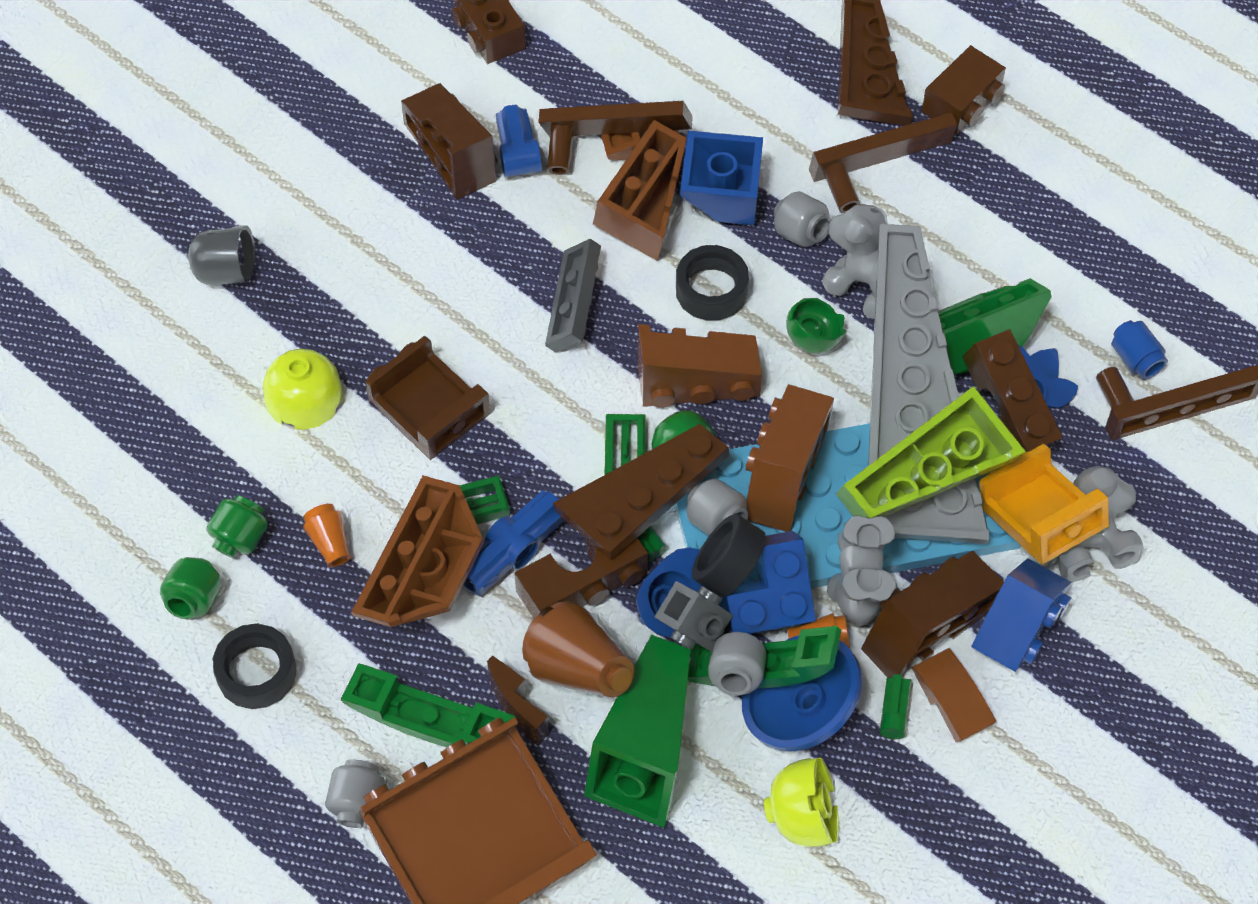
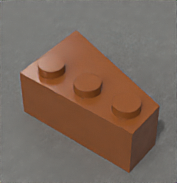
M654 120L597 201L593 225L658 261L687 138Z
M638 324V374L643 407L655 406L665 408L673 404L691 402L706 404L714 400L725 399L743 401L751 397L760 396L762 372L756 335L709 331L707 337L686 335L685 328H673L672 334L651 332L650 325Z
M788 384L782 399L774 398L768 417L771 423L763 422L757 445L760 447H752L746 464V471L752 472L746 500L747 520L784 532L791 531L797 501H802L806 489L803 485L810 469L814 468L829 426L834 397Z

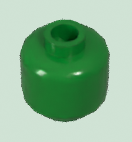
M236 495L234 499H223L206 527L208 535L215 540L212 548L233 559L237 552L243 555L252 554L268 527V521L263 516L265 509L240 495Z
M185 557L178 559L172 565L161 583L159 593L165 608L173 616L180 619L198 618L204 616L210 610L220 592L222 581L219 573L208 560Z

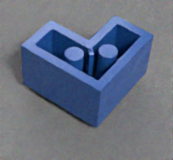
M794 531L765 536L766 541L763 552L757 562L759 579L744 581L730 595L722 597V608L733 615L726 626L729 632L751 634L816 621L804 541Z
M1027 558L1007 575L971 647L1014 672L1025 662L1032 665L1044 642L1038 640L1044 626L1051 629L1057 618L1061 619L1070 604L1072 597L1066 595L1072 582Z

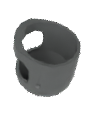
M238 225L229 229L206 230L194 236L189 245L188 258L191 272L196 280L206 285L249 282L256 257L254 238L248 225ZM239 236L244 254V263L241 267L238 253Z

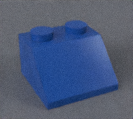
M688 130L680 196L717 222L755 225L763 137Z

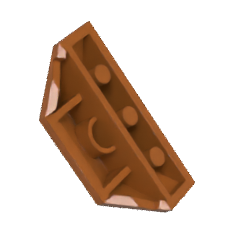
M422 475L351 611L354 617L394 627L450 612L484 544L483 537L459 485Z

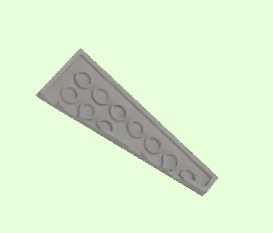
M880 224L868 466L959 397L953 369H951L948 359L946 338L941 328L938 314L939 307L932 288L929 274L930 267L920 226ZM976 478L885 517L893 525L894 538L987 544L989 541V529L986 527L982 509L983 502L981 493L978 492Z

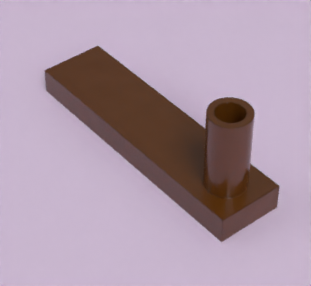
M683 100L539 109L538 123L550 137L547 170L556 175H565L570 172L572 136L646 132L654 120L672 130H691L693 115Z
M951 112L814 151L809 166L810 175L813 182L826 179L839 212L845 213L855 205H860L848 172L949 144L957 128V122Z
M1258 365L1138 400L1133 399L1118 368H1106L1096 376V380L1111 408L1105 429L1111 441L1256 399L1258 394Z

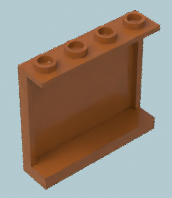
M501 717L493 720L478 730L481 737L466 745L463 739L441 751L440 754L443 759L428 767L424 761L402 774L405 780L403 783L391 790L387 784H384L363 797L366 804L360 807L359 814L411 904H520L597 856L588 840L583 842L515 728L518 724L515 717L506 723L503 722Z

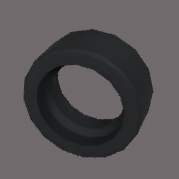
M703 245L690 250L681 258L676 269L675 286L676 298L682 309L693 317L711 321L733 316L743 307L748 295L749 275L748 267L740 255L732 249L723 246ZM718 270L732 277L735 286L730 292L723 295L707 296L691 288L689 280L695 273L700 271Z
M736 513L728 516L712 531L702 545L692 567V579L721 598L730 595L745 581L757 564L765 545V532Z
M259 623L248 624L228 632L217 644L212 657L213 673L220 690L226 699L239 707L258 709L273 705L282 700L291 690L296 677V663L292 647L285 635L272 626ZM255 647H264L275 651L279 658L280 667L270 680L253 686L241 685L233 680L230 675V664L239 653Z

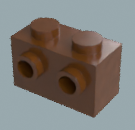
M454 0L455 7L451 9V13L456 26L459 29H465L471 49L474 53L479 52L487 65L526 49L525 25L508 0Z
M970 45L926 87L922 112L931 118L952 112L957 122L955 134H958L967 124L971 126L978 120L983 108L989 102L993 104L1001 97L1005 89L1003 79L1006 67Z

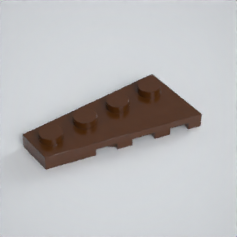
M842 0L837 115L905 126L911 123L913 116L910 107H907L904 96L906 91L903 80H899L896 65L898 62L895 51H891L889 45L890 33L880 0Z
M698 424L553 503L554 510L606 557L612 560L730 456L729 447L701 424Z

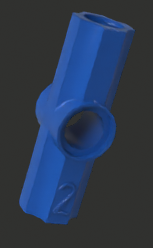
M542 490L512 518L504 516L496 521L487 532L484 544L463 586L473 595L476 594L480 597L511 568L518 570L524 567L536 554L539 543L565 521L554 510L553 503L559 499L550 491Z

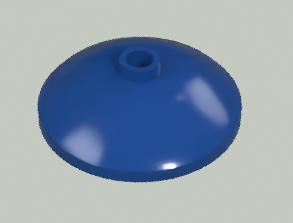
M799 635L789 638L787 640L799 639ZM839 640L834 668L828 673L807 682L774 688H757L749 694L742 695V714L745 724L761 743L779 751H800L824 742L846 723L858 703L862 687V673L858 660L847 645Z

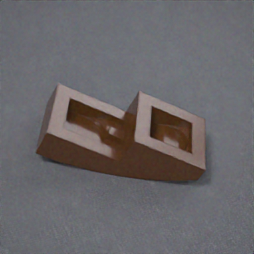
M492 655L487 661L488 675L499 704L506 713L516 716L518 721L516 727L539 746L549 734L548 716L525 700L527 698L525 679Z

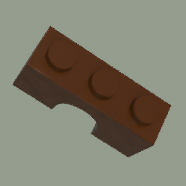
M1011 329L975 343L962 356L978 391L987 389L991 392L999 406L1001 421L1026 452L1042 444L1050 448L1063 438Z
M636 538L612 560L587 540V555L593 563L588 568L578 572L567 571L561 568L550 553L514 572L516 592L534 619L539 614L542 616L546 615L554 609L550 606L558 602H573L582 607L587 604L589 606L596 605L602 602L613 590L623 585L626 587L640 581L644 574L647 573L648 553L639 539Z

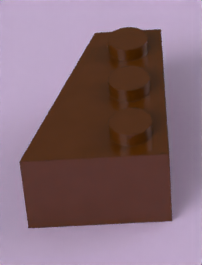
M438 83L401 100L404 125L456 200L496 182L495 166L498 165V159L493 149V137L458 101L454 94H451L441 83Z
M974 551L958 559L955 556L950 557L934 573L924 572L920 574L909 587L902 591L899 588L894 589L891 596L880 603L882 610L864 641L861 650L886 677L893 678L894 674H899L903 678L905 675L904 671L912 660L916 657H919L922 661L934 655V651L930 648L932 645L948 635L954 640L987 615L1004 582Z

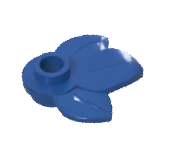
M1018 344L1047 406L1058 409L1071 401L1076 395L1078 385L1070 380L1058 378L1059 359L1057 349L1040 350L1030 356Z

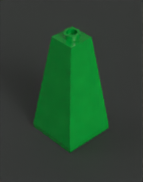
M654 635L650 636L634 665V678L630 687L623 694L617 696L592 743L584 797L662 828L665 827L678 771L691 649Z

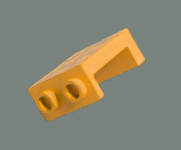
M1045 444L1025 452L1015 462L988 473L979 481L983 511L1041 565L1109 527L1108 497L1098 488L1085 495L1052 465L1051 449Z

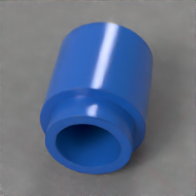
M1129 320L1116 328L1113 333L1114 338L1111 346L1133 374H1139L1142 379H1149L1164 369L1168 363V359L1165 356L1166 350L1143 321L1133 322Z

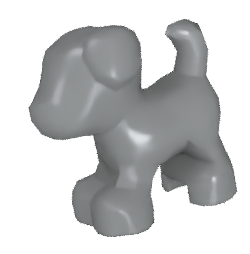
M860 204L850 208L844 214L833 216L829 222L828 233L831 239L844 248L847 254L845 257L840 258L835 266L830 267L826 271L822 285L828 293L841 296L846 294L849 287L854 283L857 284L860 281L869 284L872 293L865 300L863 313L875 319L880 224H888L887 214L883 209L874 205Z
M1093 466L1085 469L1077 476L1073 484L1085 495L1098 488L1108 497L1109 527L1058 556L1061 576L1072 583L1083 580L1090 574L1087 564L1093 563L1090 552L1085 549L1087 547L1101 549L1108 556L1114 569L1126 568L1137 562L1141 557L1140 552L1144 548L1137 532L1133 530L1121 531L1117 528L1114 521V515L1128 510L1135 504L1136 491L1134 487L1121 480L1109 467Z
M855 515L844 523L843 530L838 534L837 544L841 551L839 557L841 573L835 574L830 579L827 586V594L831 600L838 603L843 615L851 623L858 626L867 625L873 620L882 608L880 603L887 600L894 589L898 588L893 576L883 570L884 557L882 550L886 544L893 541L895 536L893 525L883 516L869 519Z

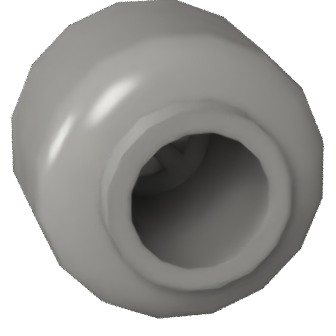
M798 191L787 195L777 203L774 209V227L780 236L801 247H810L815 243L821 242L828 234L831 219L827 205Z
M707 480L695 486L687 497V519L691 525L707 536L730 515L736 513L746 520L748 519L745 497L721 480Z
M730 632L719 637L712 647L708 675L712 684L724 693L734 696L749 694L756 690L763 681L767 653L763 643L755 636L745 632Z
M350 759L345 761V765L336 767L333 770L325 806L329 812L337 816L336 822L338 824L351 828H361L364 821L359 814L360 807L366 804L363 797L374 789L387 784L385 777L378 772L379 767L363 760Z

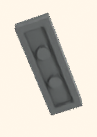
M591 238L564 250L545 341V346L555 353L583 342V337L586 333V322L592 302V291L601 245Z

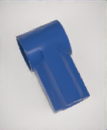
M517 104L504 106L500 112L496 113L504 177L542 172L539 145L537 139H533L527 109L520 108Z

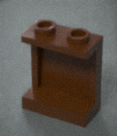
M427 336L407 344L398 356L386 365H380L375 368L365 381L369 402L430 461L490 415L489 393L479 384L470 388L434 354L431 340Z

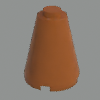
M558 602L550 606L554 609L546 615L542 616L539 614L531 622L524 636L522 654L523 659L528 662L530 669L528 671L537 680L549 685L611 698L620 696L630 687L634 678L633 663L589 611L573 602Z

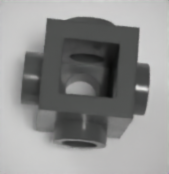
M676 581L654 618L674 629L670 637L687 648L693 650L697 643L712 651L714 643L723 635L733 615L719 606L722 598L708 589L700 586L696 592Z

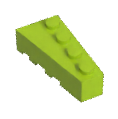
M973 386L846 482L838 490L836 496L852 516L859 515L869 519L877 516L886 517L1013 463L1026 451Z

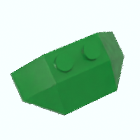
M1029 278L1020 281L1015 286H1003L939 310V319L942 332L945 334L946 350L953 374L969 372L962 356L975 343L1008 329H1011L1017 344L1024 346L1052 298L1051 290Z

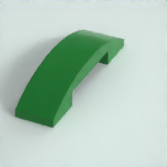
M838 626L800 630L799 639L763 643L767 653L763 681L758 688H774L799 684L816 679L831 671L835 664L841 629ZM697 643L692 650L687 680L693 683L715 686L708 675L711 651Z
M358 663L341 697L343 704L381 724L443 747H449L462 739L468 745L480 738L481 735L478 730L493 720L501 717L503 722L506 723L514 717L516 718L515 715L479 703H475L474 707L471 708L400 684L397 675Z

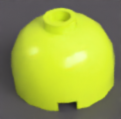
M302 348L289 350L278 356L265 372L262 390L266 408L272 418L280 424L283 421L286 424H292L294 429L300 430L319 427L332 419L336 414V407L339 405L340 400L342 402L343 390L336 367L329 358L314 350Z
M806 758L788 764L775 776L771 784V797L764 798V810L767 821L770 824L776 823L778 831L785 839L802 847L827 846V844L837 842L839 837L838 806L831 805L829 792L835 790L829 770L822 758Z

